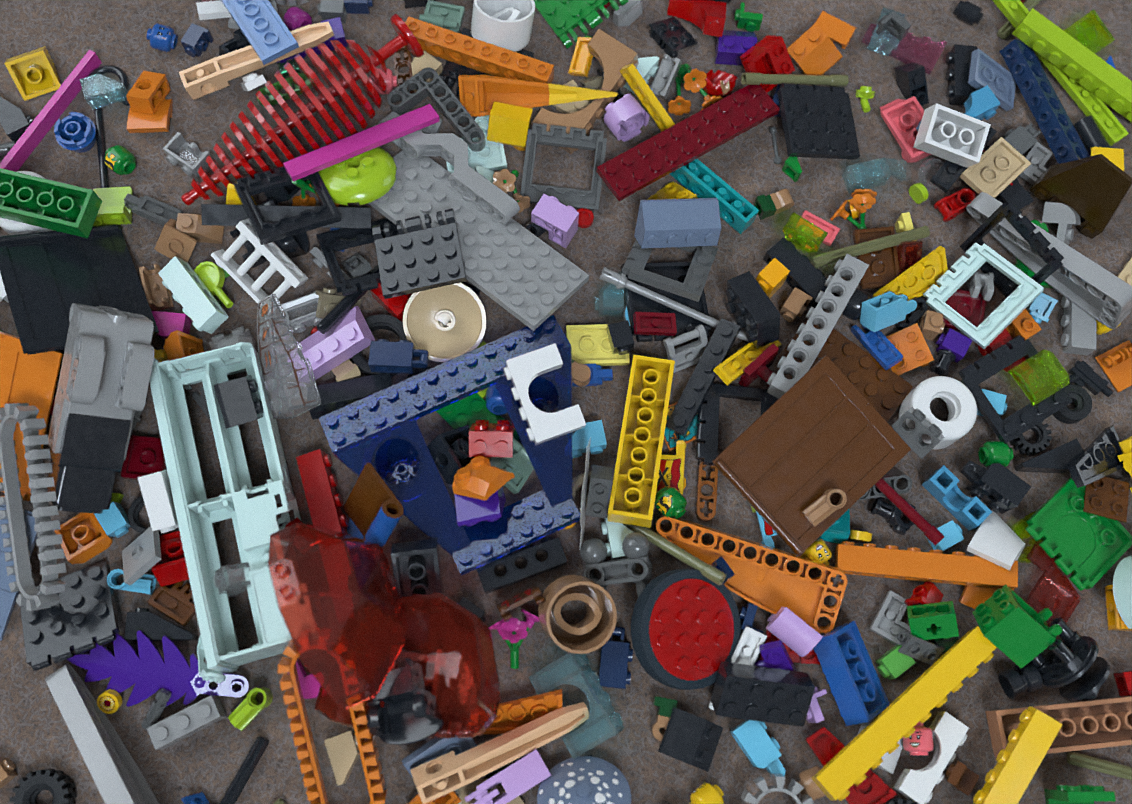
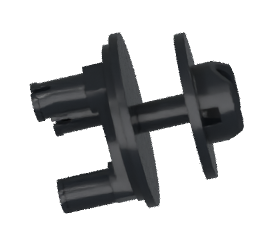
M1061 617L1053 619L1049 626L1059 624L1062 628L1059 636L1062 639H1057L1054 642L1057 646L1053 644L1049 646L1051 651L1047 656H1043L1040 653L1030 662L1039 671L1043 685L1047 688H1059V693L1065 700L1078 701L1083 699L1088 701L1097 698L1100 687L1106 682L1110 673L1109 663L1104 658L1097 657L1099 651L1098 643L1092 637L1081 636L1077 631H1073Z

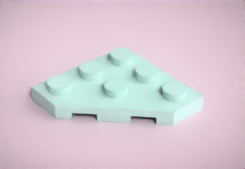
M490 115L475 119V122L483 130L486 141L485 148L482 151L475 152L468 147V166L475 171L476 166L492 171L507 169L503 144L487 141ZM475 137L472 139V142H478L481 138ZM446 161L447 169L452 174L454 166Z

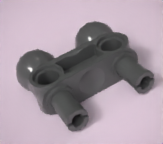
M639 532L629 533L622 542V550L627 557L605 560L607 557L605 543L597 538L586 540L580 550L581 558L586 563L584 577L591 579L606 591V586L610 584L633 582L636 584L637 596L639 597L643 589L649 584L650 578H652L651 571L653 565L647 555L649 551L647 537ZM636 563H640L643 566V573L637 572L635 568ZM594 569H598L601 572V579L595 577Z

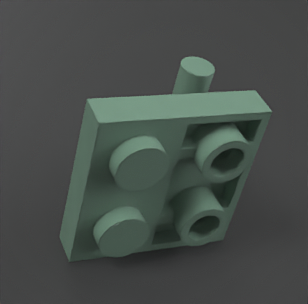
M428 0L424 15L420 14L419 20L460 33L465 7Z
M514 437L513 458L489 457L491 466L514 473L515 477L504 485L513 494L519 493L534 468L538 470L543 464L533 455V451L525 444H520Z

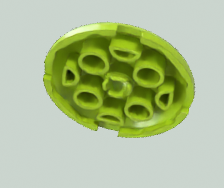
M376 147L320 170L318 173L334 203L348 205V203L359 202L360 205L381 198L392 188L396 180L397 168L392 156L385 149Z

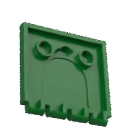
M1070 478L1026 521L1028 526L1025 530L1035 541L1042 540L1039 546L1050 558L1057 556L1054 563L1065 575L1072 573L1069 579L1081 591L1092 588L1132 546V536L1117 520L1083 512L1085 486L1077 488L1075 482Z

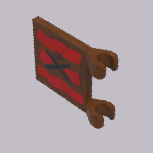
M534 585L496 606L504 621L512 618L510 610L532 599L539 604L545 601V598L540 588Z

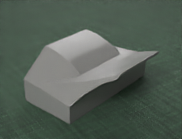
M628 0L629 2L624 6L620 5V9L613 13V23L618 27L631 25L642 14L643 0Z

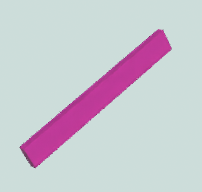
M88 50L0 162V168L15 172L20 169L86 84V79L90 72L101 65L102 62L95 52Z
M431 104L425 105L284 162V168L294 182L440 122L439 115Z

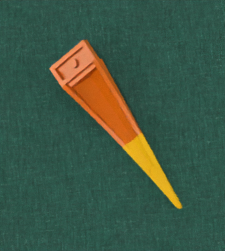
M482 74L458 76L460 103L472 117L490 115L494 101L525 108H534L616 97L618 95L617 92Z

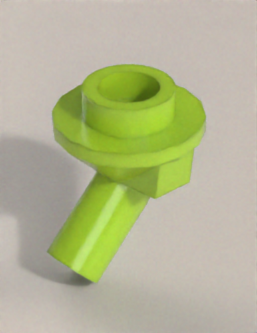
M860 86V90L856 89V97L860 98L864 113L871 111L868 99H873L875 91H872V87Z

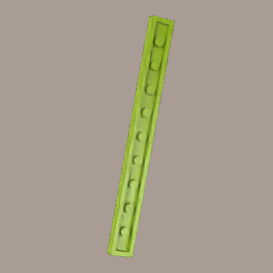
M992 0L1014 28L1018 26L1029 12L1020 0ZM1034 51L1083 113L1094 118L1110 146L1129 134L1102 100Z

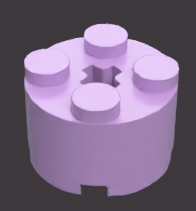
M630 93L624 95L623 98L615 103H609L605 108L604 123L619 141L622 139L623 142H627L642 132L640 128L643 124L646 127L649 122V114Z

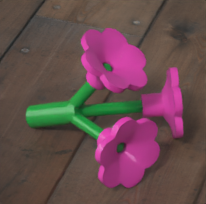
M521 609V612L527 618L525 622L519 621L517 618H511L508 622L501 619L486 629L487 631L497 630L499 635L505 639L510 648V667L512 669L519 668V648L527 637L529 628L532 629L535 622H540L539 617L524 609Z

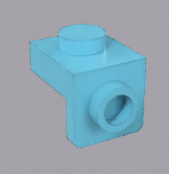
M1041 293L1029 305L1027 311L1036 323L1040 324L1042 321L1048 323L1050 320L1048 317L1058 300Z

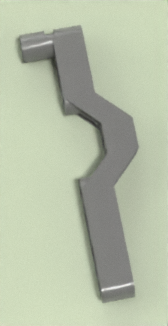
M391 112L382 120H380L378 124L396 118L400 115L396 112ZM418 130L391 141L413 158L440 156L454 166V172L448 176L452 187L500 223H507L520 211L518 203L512 197L468 166V144L454 133L425 134Z

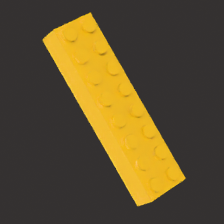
M633 355L607 521L651 528L675 364L674 360Z

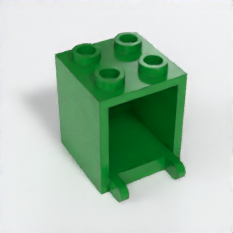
M1007 585L997 589L988 600L979 604L975 611L972 612L983 636L1020 668H1023L1057 640L1055 637L1062 632L1059 624H1054L1050 628L1047 625L1046 620L1052 616L1049 608H1044L1038 613Z

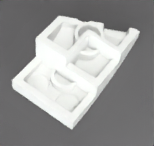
M992 511L978 528L967 547V551L1010 570L1015 560H1018L1025 547V543Z

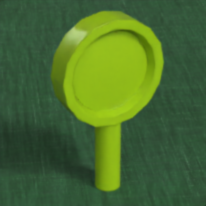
M205 261L200 263L194 272L213 296L216 295L226 308H231L233 302L222 290L225 281L223 269L213 262Z

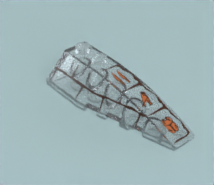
M271 294L258 302L257 342L259 361L273 419H293L322 403L311 363L308 358L304 357L300 342L295 340L293 336L294 330L291 325L287 324L285 320L286 314L276 294Z

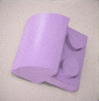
M781 607L777 614H772L767 620L769 624L766 629L800 657L807 655L823 637L787 607Z

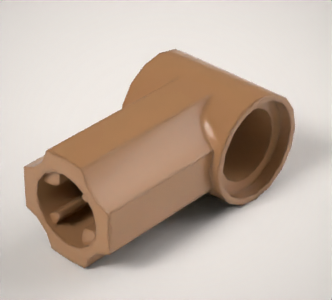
M830 488L802 512L815 527L834 511L842 508L846 504L847 496L840 489ZM834 492L840 498L839 502L835 505L830 502V495Z

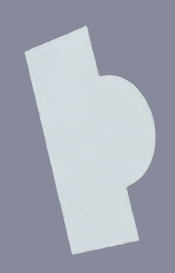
M591 437L586 450V465L581 497L580 548L585 529Z

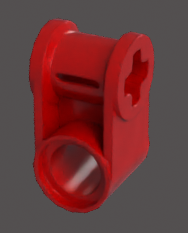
M964 188L940 199L934 204V208L938 209L943 216V222H947L967 211L966 207L976 198V195L971 189Z

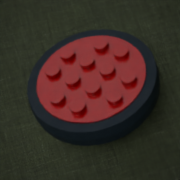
M695 569L672 570L654 578L639 595L631 618L632 645L639 663L653 679L663 685L679 690L701 689L716 682L721 661L732 662L733 654L741 636L738 608L729 590L723 583L719 586Z

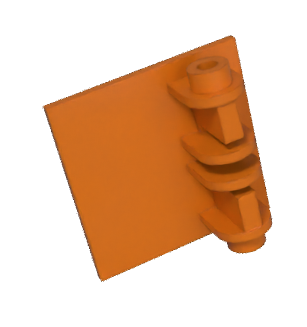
M918 323L886 337L903 355V360L891 367L892 371L898 376L917 367H925L929 365V362L934 361Z
M1129 340L1095 357L1117 392L1132 386V343Z

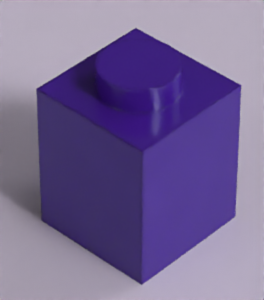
M950 328L945 334L941 333L936 340L938 347L935 351L938 352L940 349L949 350L956 356L954 362L958 363L964 358L973 340Z

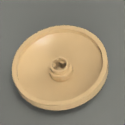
M456 283L413 293L404 308L403 329L407 340H411L415 349L427 350L429 352L428 359L436 362H454L470 355L482 341L486 330V312L481 299L470 287L463 283Z

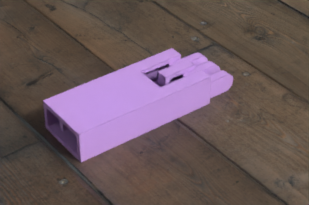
M536 749L476 787L477 790L464 799L466 802H469L475 798L476 802L473 804H507L551 776ZM501 783L506 792L492 800L493 797L500 793L497 788L488 793V790Z

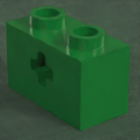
M953 601L906 606L911 635L926 641L959 636Z

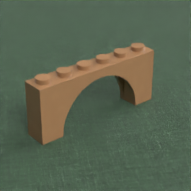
M598 29L588 43L589 53L599 61L604 71V81L601 90L616 92L619 87L622 88L626 83L619 70L632 63L637 68L639 64L638 54ZM615 97L595 99L584 109L568 114L554 113L542 108L531 125L533 126V123L547 124L546 131L550 132L551 125L566 126V134H570V127L586 129V135H589L590 129L594 127V122L603 116L604 108L608 103L613 102ZM560 147L569 154H572L574 150H578L576 148Z

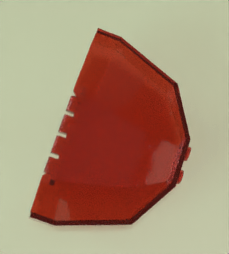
M295 523L271 534L268 568L279 611L303 664L335 703L345 710L377 696L405 644L403 637L408 630L406 617L402 611L401 601L383 549L378 544L322 526Z
M432 593L431 595L413 594L412 596L401 597L360 622L354 628L348 639L350 641L348 648L342 653L344 656L354 651L356 653V666H359V680L362 679V693H365L367 701L365 707L368 706V709L369 702H373V696L377 695L375 666L380 665L383 667V672L406 667L405 658L410 657L413 659V665L419 663L422 666L424 688L435 696L444 721L442 729L427 739H434L435 737L437 739L473 738L475 735H482L497 717L501 688L491 630L478 616L445 595ZM336 659L320 686L314 709L332 722L354 728L339 662ZM380 700V706L384 708L385 702Z

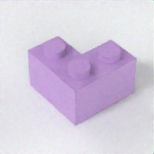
M543 194L531 212V222L548 230L549 239L564 248L568 246L578 230L579 213L572 206L560 203L554 196Z

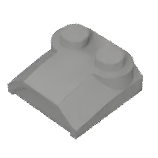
M243 326L233 329L231 334L225 336L223 333L215 335L211 338L212 341L209 342L211 350L235 345L240 342L251 343L255 348L256 343L250 330L244 329Z

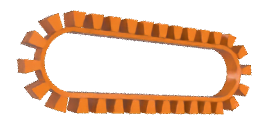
M322 627L319 639L313 640L311 628L301 631L298 638L301 646L293 639L289 641L282 653L288 657H281L278 664V674L283 673L280 679V686L282 691L285 690L283 698L285 705L288 704L286 709L288 719L292 718L290 727L291 732H295L293 740L295 747L298 746L296 752L298 760H301L300 769L301 773L304 774L305 788L308 787L306 791L308 801H311L310 804H329L298 677L296 660L306 650L320 648L331 652L339 662L369 791V804H385L387 790H384L385 779L384 775L381 774L382 766L380 760L378 761L379 753L377 747H375V736L369 732L367 727L368 706L365 707L367 701L365 693H362V679L359 680L360 670L359 666H356V653L354 651L345 656L342 652L347 650L350 642L343 635L336 645L328 641L332 629Z

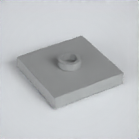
M150 526L122 551L124 583L131 586L161 560L159 530L152 531Z

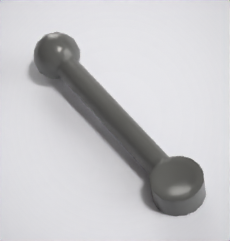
M771 127L769 132L772 134L775 155L773 162L778 165L782 159L778 155L775 134L777 129L776 127Z

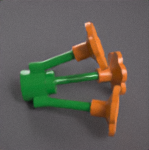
M683 64L680 66L677 73L678 76L675 78L677 97L675 100L669 101L668 112L678 116L690 112L691 102L681 96V83L684 84L686 90H691L693 93L701 92L705 101L702 104L703 108L701 110L723 98L721 96L711 97L703 90L707 84L705 80L707 75L704 71H699L696 68L692 69L690 65Z

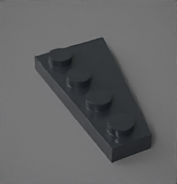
M1114 426L1105 428L1068 467L1071 478L1077 488L1086 486L1124 468L1123 461L1120 462L1117 457L1123 452L1118 444L1121 441Z

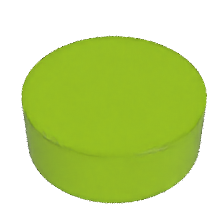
M916 183L909 188V195L915 203L921 204L928 199V190L923 184Z

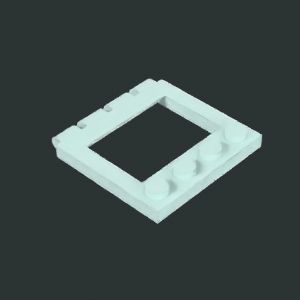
M974 243L965 252L968 258L962 255L950 267L955 273L947 270L936 281L940 288L933 284L923 296L928 299L926 301L927 305L937 313L944 314L943 317L985 349L1043 292L1044 287L985 243L982 246ZM987 261L1019 286L978 327H975L945 302Z

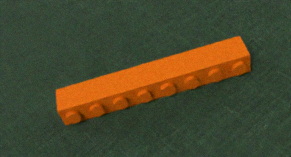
M843 541L835 547L834 567L841 569L845 574L922 582L929 581L933 583L1001 589L1004 585L1009 586L1011 589L1018 587V561L1016 560L1011 569L1007 570L975 554L974 557L965 556L964 552H952L951 555L943 554L942 550L921 552L920 548L914 547L907 548V550H899L898 546L887 545L885 548H876L877 545L865 543L863 546H854L855 543Z

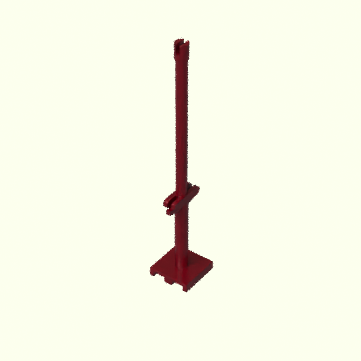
M772 343L743 369L744 374L741 375V381L738 384L741 387H748L758 377L767 383L773 373L769 367L773 364L779 348ZM883 478L874 484L934 545H937L945 537Z

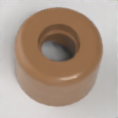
M580 575L563 576L553 581L543 592L542 595L545 601L539 603L538 607L540 624L546 634L563 650L575 654L590 653L602 647L613 634L617 621L615 603L610 594L591 579ZM572 600L584 601L587 607L584 619L577 624L566 623L560 613L564 603Z

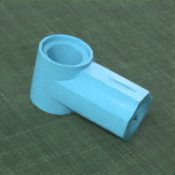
M121 569L112 570L107 576V583L113 589L149 595L153 594L157 583L155 575L144 574L131 586L124 582L118 585L117 578L123 574Z

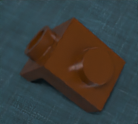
M960 761L956 765L952 763L945 774L949 777L947 782L966 795L971 794L979 779L978 774L968 769Z

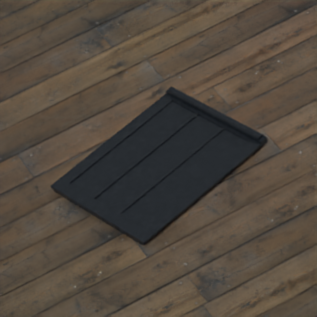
M120 225L93 226L88 238L55 230L0 236V274L24 354L31 355L65 349L72 303L95 307L107 306L124 312L144 315L153 322L152 336L159 333Z

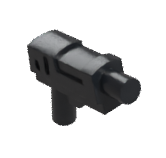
M1077 360L1074 367L1067 371L1071 375L1061 380L1062 386L1075 383L1080 387H1086L1094 395L1099 394L1101 391L1105 396L1109 397L1114 392L1107 386L1109 382L1095 373L1094 369L1085 361L1080 362Z

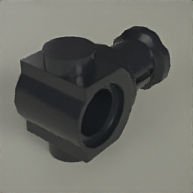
M881 497L876 498L870 514H877L886 518V522L891 525L895 533L905 535L906 531L910 530V527L914 525L908 517L907 524L902 522L900 516L905 514L895 505L882 501Z

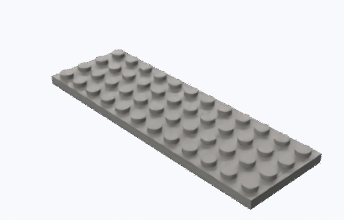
M403 150L393 157L397 168L394 185L384 196L368 203L395 225L396 221L402 220L404 232L406 233L408 231L405 219L420 216L423 229H427L424 215L429 214L432 220V227H437L439 223L436 215L438 211H442L446 225L445 210L453 208L466 279L533 331L589 280L587 273L511 218L507 223L502 224L454 189L448 180V176L451 173L430 157L413 158Z

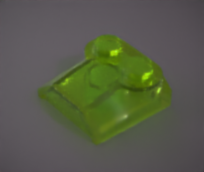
M1094 9L1064 30L1095 54L1115 41Z
M794 212L782 229L786 240L792 242L796 249L803 253L817 252L828 234Z
M1045 349L1008 371L1028 397L1032 406H1035L1070 384L1067 371L1055 355Z

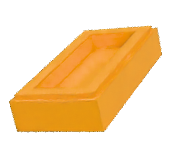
M578 37L568 71L570 75L588 77L593 55L589 53L588 43L592 38Z

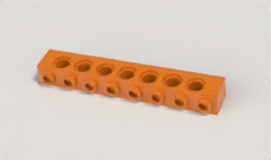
M409 16L405 22L423 51L430 55L497 77L550 84L554 79V65Z

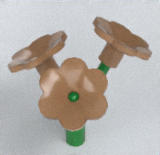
M508 169L495 172L492 183L506 194L513 191V199L520 207L518 213L531 206L530 197L520 195L515 186L519 172L512 170L510 174Z

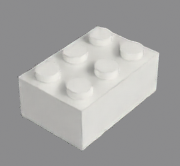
M936 103L924 110L914 148L967 168L980 162L991 124Z

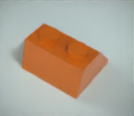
M817 23L787 48L791 60L804 75H823L843 57L829 36Z

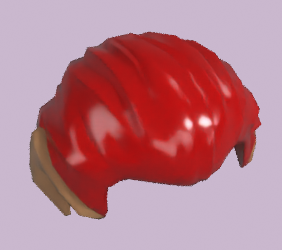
M710 69L706 73L707 77L705 80L707 84L703 90L710 96L722 97L728 95L734 89L738 77L721 70L713 73V70Z

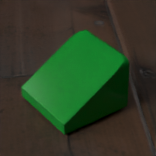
M789 157L784 163L782 172L794 182L799 180L802 169L797 157Z

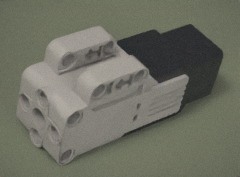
M72 303L69 313L70 324L48 436L53 472L48 473V478L54 477L55 487H47V492H56L57 501L51 502L53 506H58L59 511L100 514L103 509L107 510L110 508L116 472L121 471L123 460L126 459L135 410L142 411L145 405L154 360V348L151 346L154 325L150 319L141 314L124 312L107 306L95 307Z

